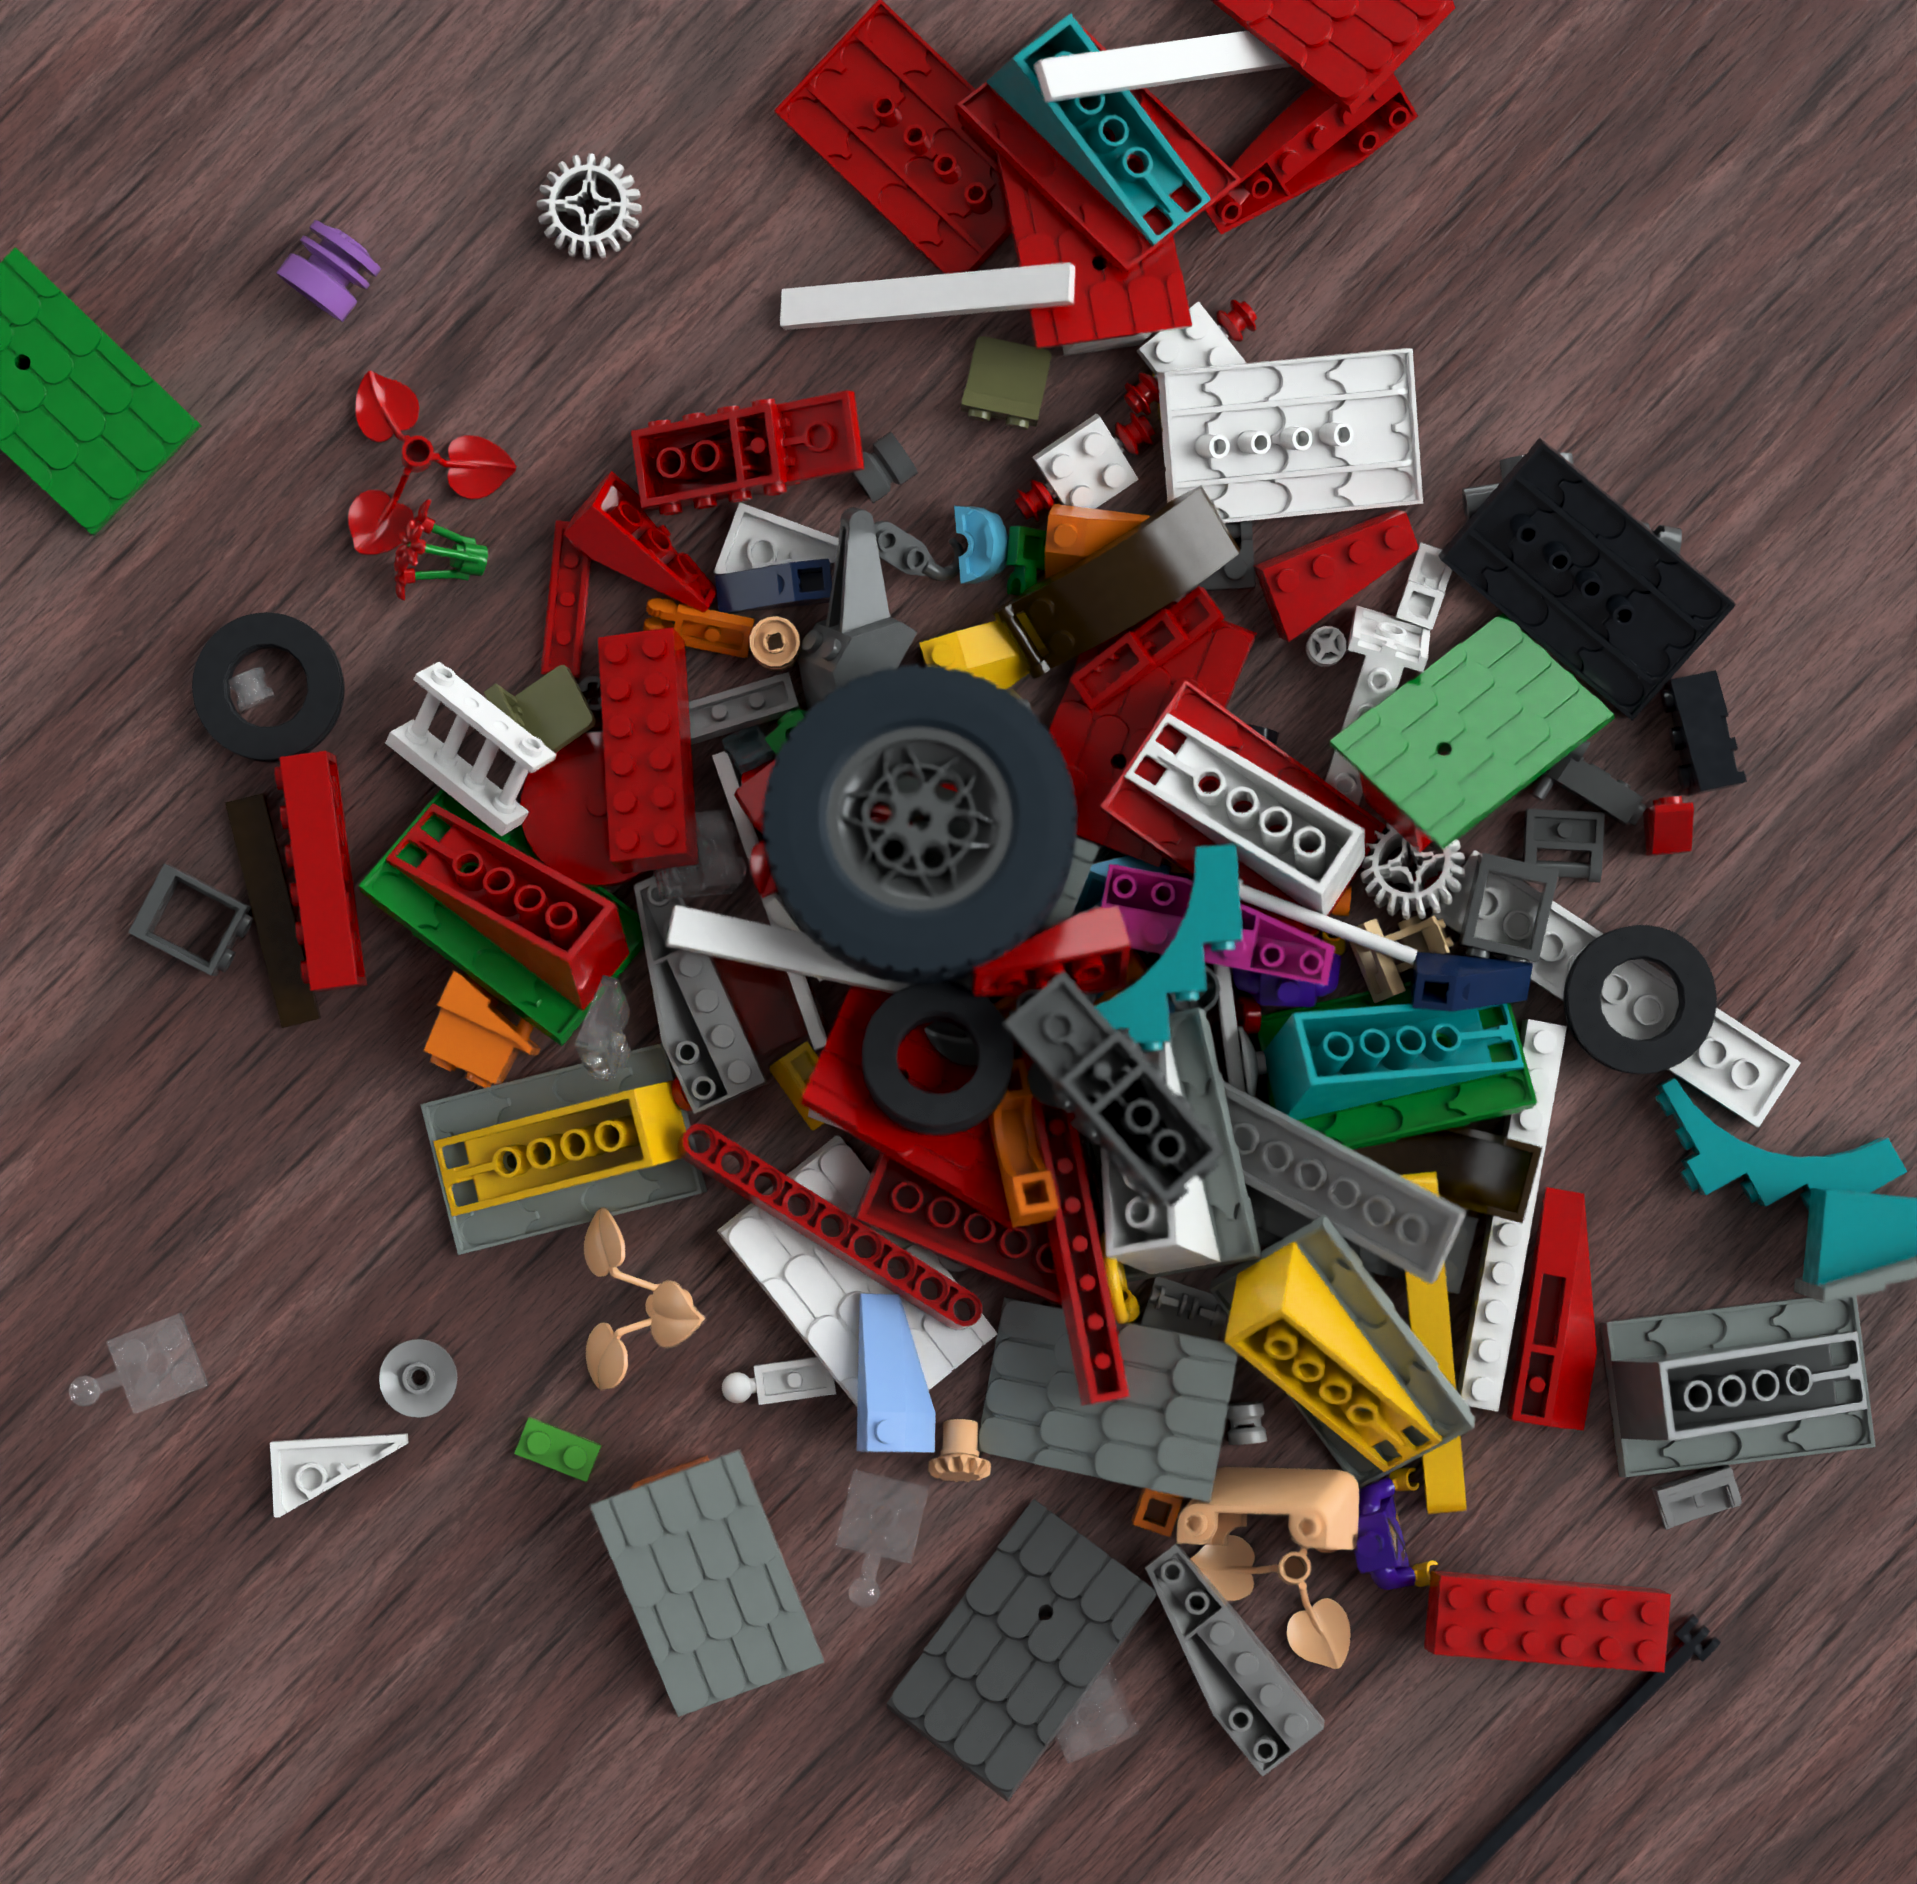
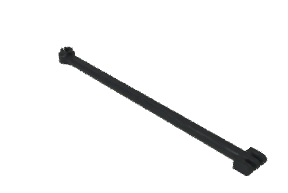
M1694 1614L1690 1615L1673 1632L1681 1641L1666 1655L1664 1673L1649 1672L1438 1884H1466L1693 1655L1703 1662L1721 1642L1714 1636L1702 1646L1700 1642L1709 1634L1710 1630L1703 1625L1692 1635L1689 1631L1695 1627L1699 1619Z

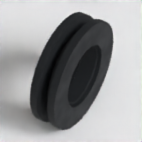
M254 613L227 623L207 641L194 668L192 693L194 705L202 724L219 744L251 760L280 762L279 757L308 753L319 745L331 732L339 718L344 701L343 672L330 644L317 631L304 622L284 614ZM276 648L290 653L300 662L307 676V695L302 708L291 720L278 726L260 727L247 722L238 714L231 700L230 682L235 668L245 656L259 649Z
M1634 925L1609 931L1597 937L1581 951L1567 975L1563 1004L1566 1021L1574 1039L1591 1058L1603 1066L1616 1071L1631 1074H1648L1675 1067L1698 1050L1713 1025L1717 1006V994L1710 967L1701 953L1689 941L1665 928L1651 925ZM1643 959L1657 963L1670 974L1677 986L1679 1005L1675 1019L1664 1032L1651 1039L1635 1040L1622 1036L1609 1025L1602 1012L1600 996L1606 978L1614 968L1629 960Z
M955 982L916 983L894 993L874 1013L863 1040V1076L874 1103L896 1124L913 1132L926 1135L955 1134L981 1123L995 1111L1003 1100L1012 1076L1014 1046L1012 1036L1001 1025L1006 1021L1003 1015L987 997L974 996L972 988ZM930 1022L951 1023L967 1033L975 1043L979 1056L978 1068L968 1083L957 1091L942 1095L925 1093L910 1085L900 1072L897 1052L904 1037L917 1026Z

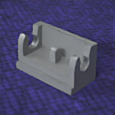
M1728 1465L1717 1466L1651 1488L1666 1530L1742 1504L1732 1467Z

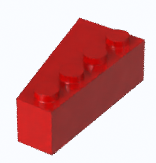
M1394 509L1254 565L1253 567L1279 638L1290 642L1419 549L1407 513Z

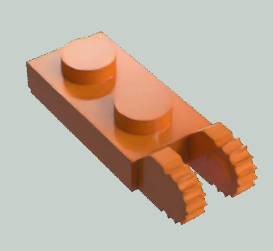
M655 597L647 602L646 612L654 617L645 619L643 631L673 627L683 638L687 647L748 658L754 618L709 609L701 612L688 605H677L674 601L665 598Z

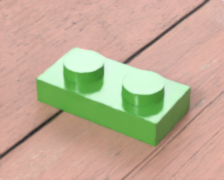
M529 1417L514 1454L587 1482L602 1445Z

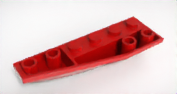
M1394 73L1353 115L1316 85H1313L1248 146L1230 167L1242 181L1204 210L1216 230L1222 235L1357 166L1415 120L1418 115Z
M1545 1187L1506 1417L1519 1422L1584 1431L1597 1356L1584 1193Z

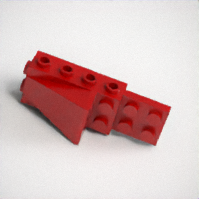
M849 390L781 404H775V399L756 400L752 402V407L740 409V406L721 407L717 409V414L706 416L705 413H691L683 415V421L671 423V420H656L648 422L647 428L631 431L641 508L659 510L660 516L683 513V506L693 504L694 509L713 508L717 506V500L729 498L730 503L752 500V494L764 496L781 495L787 493L788 486L798 485L802 481L865 470L855 393Z

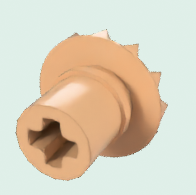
M951 1419L943 1422V1450H941L940 1457L931 1459L928 1462V1471L931 1476L940 1478L943 1481L970 1482L971 1480L980 1481L990 1475L991 1463L979 1458V1451L977 1450L978 1423L976 1421Z

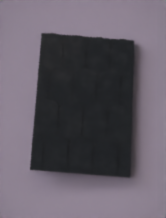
M1539 438L1528 450L1529 452L1521 458L1503 479V482L1496 487L1477 509L1478 511L1470 517L1438 556L1449 568L1633 721L1736 604L1678 552L1632 516L1622 505L1593 483L1583 472L1544 440Z

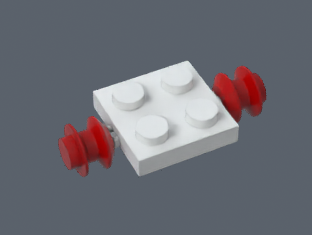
M1232 299L1230 301V312L1217 311L1216 324L1198 301L1189 309L1193 325L1191 328L1159 332L1137 350L1138 354L1155 376L1140 372L1138 374L1140 382L1138 385L1125 384L1127 393L1124 395V399L1129 407L1137 414L1142 411L1144 414L1150 415L1151 409L1149 405L1154 401L1160 404L1157 372L1246 363L1228 338L1242 342L1243 336L1241 332L1244 329L1252 332L1256 330L1254 321L1257 320V316L1250 305L1245 301L1239 303Z
M1131 412V422L1123 426L1116 422V437L1113 438L1101 417L1095 414L1032 456L1048 483L1044 486L1043 483L1032 479L1030 480L1031 490L1026 493L1019 489L1016 490L1019 498L1014 500V503L1026 520L1033 517L1036 522H1039L1038 512L1044 508L1050 511L1054 504L1053 498L1055 497L1059 499L1062 505L1096 509L1139 480L1122 452L1126 450L1131 454L1138 455L1139 444L1146 442L1151 446L1153 445L1150 437L1155 432L1145 416L1142 414L1137 418Z

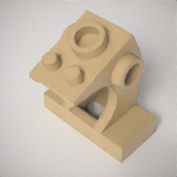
M1418 915L1398 923L1400 931L1387 936H1383L1376 918L1356 926L1392 941L1399 940L1400 944L1414 948L1417 952L1447 954L1450 952L1448 947L1453 946L1451 937H1447L1443 929L1446 928L1444 920H1437L1435 916L1424 921ZM1350 942L1374 1004L1406 991L1399 973L1413 968L1414 962L1412 965L1406 962L1395 965L1392 957Z

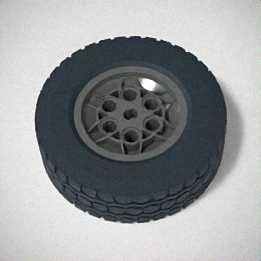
M919 665L899 666V669L892 670L891 667L874 671L873 675L866 676L865 674L847 682L848 685L838 687L826 695L824 700L818 701L804 715L805 717L798 721L787 736L786 742L783 743L775 759V764L771 769L764 796L763 838L769 867L781 898L796 923L815 944L836 960L843 962L844 965L861 973H867L869 976L886 981L893 980L897 983L934 984L941 983V981L948 980L950 982L966 978L967 975L974 973V968L996 960L1007 951L1033 937L1056 906L1064 890L1071 868L1076 835V804L1070 774L1059 748L1054 743L1055 740L1046 727L1039 722L1038 717L1026 705L1019 703L1020 700L1005 689L997 688L996 684L980 676L978 678L974 677L972 673L954 668L948 670L942 666L926 665V667H919ZM903 776L915 778L918 782L917 789L911 794L900 793L895 787L899 778ZM944 783L951 784L957 789L956 797L948 802L941 801L935 796L936 788ZM874 807H888L892 812L891 818L884 824L874 823L869 818V814ZM916 817H921L923 822L930 821L931 823L923 831H919L917 826H909L912 819ZM955 821H964L971 830L965 838L955 839L947 831L949 825ZM890 843H898L905 849V853L898 861H888L882 856L884 847ZM932 850L940 852L944 857L943 864L937 869L926 868L921 862L922 856L926 852Z

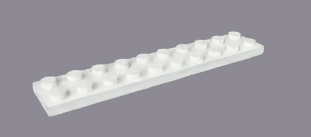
M1476 850L1472 851L1463 865L1466 876L1458 880L1461 883V891L1459 893L1449 892L1453 899L1451 905L1440 901L1439 914L1434 912L1431 914L1437 920L1443 919L1446 926L1461 934L1477 859L1480 854ZM1488 873L1474 937L1529 949L1541 893L1522 880ZM1552 901L1539 962L1532 963L1530 980L1563 1001L1565 982L1572 964L1581 951L1597 937L1603 935V933ZM1490 953L1499 960H1505V956ZM1643 959L1629 960L1614 968L1606 978L1600 996L1602 1012L1609 1025L1622 1036L1635 1040L1651 1039L1664 1032L1675 1019L1679 1005L1677 986L1673 979ZM1716 1008L1713 1025L1702 1045L1688 1059L1667 1070L1754 1127L1759 1128L1801 1062Z

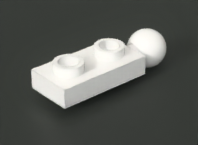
M817 1357L754 1365V1378H749L744 1373L734 1372L726 1376L722 1383V1393L732 1403L745 1402L753 1393H757L759 1405L836 1394L835 1379Z

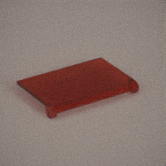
M712 956L755 1056L809 1034L787 971ZM805 975L822 1026L825 1027L828 1025L810 981Z

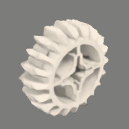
M588 154L587 165H582L579 156L575 155L572 157L575 167L568 169L566 163L561 161L558 164L563 173L560 177L551 171L547 174L550 182L554 184L553 187L548 185L540 186V192L549 197V199L537 201L539 209L548 211L541 214L538 219L540 224H551L544 231L547 238H553L560 234L555 241L557 249L564 248L570 242L568 254L572 257H575L579 248L583 247L584 259H591L592 248H597L600 258H605V245L610 244L612 249L618 252L620 246L616 239L619 236L627 242L632 239L630 233L624 228L626 226L638 228V220L629 215L642 212L641 205L630 203L640 197V192L638 189L627 190L634 183L632 175L619 179L624 171V167L621 164L616 165L609 171L611 164L609 157L605 156L601 160L600 165L596 166L594 154ZM585 178L582 189L577 195L566 196L565 199H561L564 191L572 183ZM597 178L611 184L618 191L621 202H612L611 198H604L598 195ZM591 192L595 205L599 208L597 210L593 209L594 213L589 214L588 223L584 209L580 205L582 203L586 205L585 200L590 199ZM558 211L567 212L568 215L579 217L581 219L582 235L568 230L561 223ZM619 214L609 229L594 235L597 223L601 219Z
M1387 822L1386 829L1388 833L1384 835L1375 831L1374 834H1377L1378 843H1366V848L1367 846L1370 847L1371 854L1364 857L1362 868L1366 870L1360 875L1362 882L1368 884L1365 887L1367 895L1370 897L1376 896L1374 902L1378 908L1388 904L1387 911L1391 916L1395 915L1399 909H1402L1403 918L1406 920L1411 917L1412 911H1417L1419 918L1424 919L1426 917L1425 909L1430 907L1435 914H1439L1440 907L1438 902L1442 901L1445 904L1451 905L1453 899L1449 892L1459 893L1462 887L1458 880L1466 876L1465 869L1461 867L1465 863L1464 853L1458 852L1461 848L1459 840H1455L1443 850L1432 841L1428 846L1434 848L1440 854L1434 855L1433 852L1419 853ZM1402 846L1401 854L1397 858L1388 860V864L1384 865L1387 857L1394 850ZM1410 855L1413 856L1414 863L1418 867V870L1415 871L1416 881H1413L1412 873L1408 869V865L1411 864ZM1438 871H1442L1439 879L1432 886L1424 890L1426 880L1437 876ZM1392 881L1393 884H1406L1410 887L1412 893L1398 891L1386 882Z

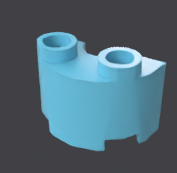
M954 506L956 533L964 535L968 541L966 553L958 556L961 584H977L989 580L994 575L1002 572L1006 566L1009 539L1003 521L998 514L992 513L985 508Z

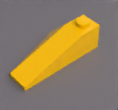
M1025 612L1017 614L1018 619L1041 656L1049 654ZM997 620L919 643L925 666H942L948 670L954 668L972 673L974 677L978 678L980 676L996 684L997 688L1001 690L1010 688L1029 673L1027 670L1029 665L1003 622L998 623Z

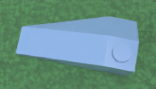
M861 1293L859 1302L857 1451L935 1453V1410L900 1294Z

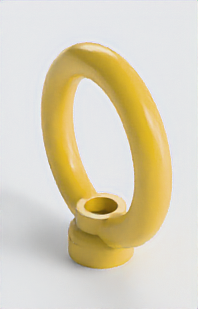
M1103 1232L1099 1241L1114 1319L1119 1324L1130 1323L1139 1316V1303L1137 1298L1128 1289L1124 1264L1107 1257L1105 1232Z

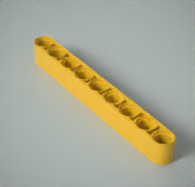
M1436 1172L1399 1175L1439 1197ZM1445 1261L1437 1280L1431 1284L1404 1270L1410 1330L1438 1362V1369L1456 1389ZM1459 1436L1421 1456L1427 1514L1467 1511L1461 1438Z

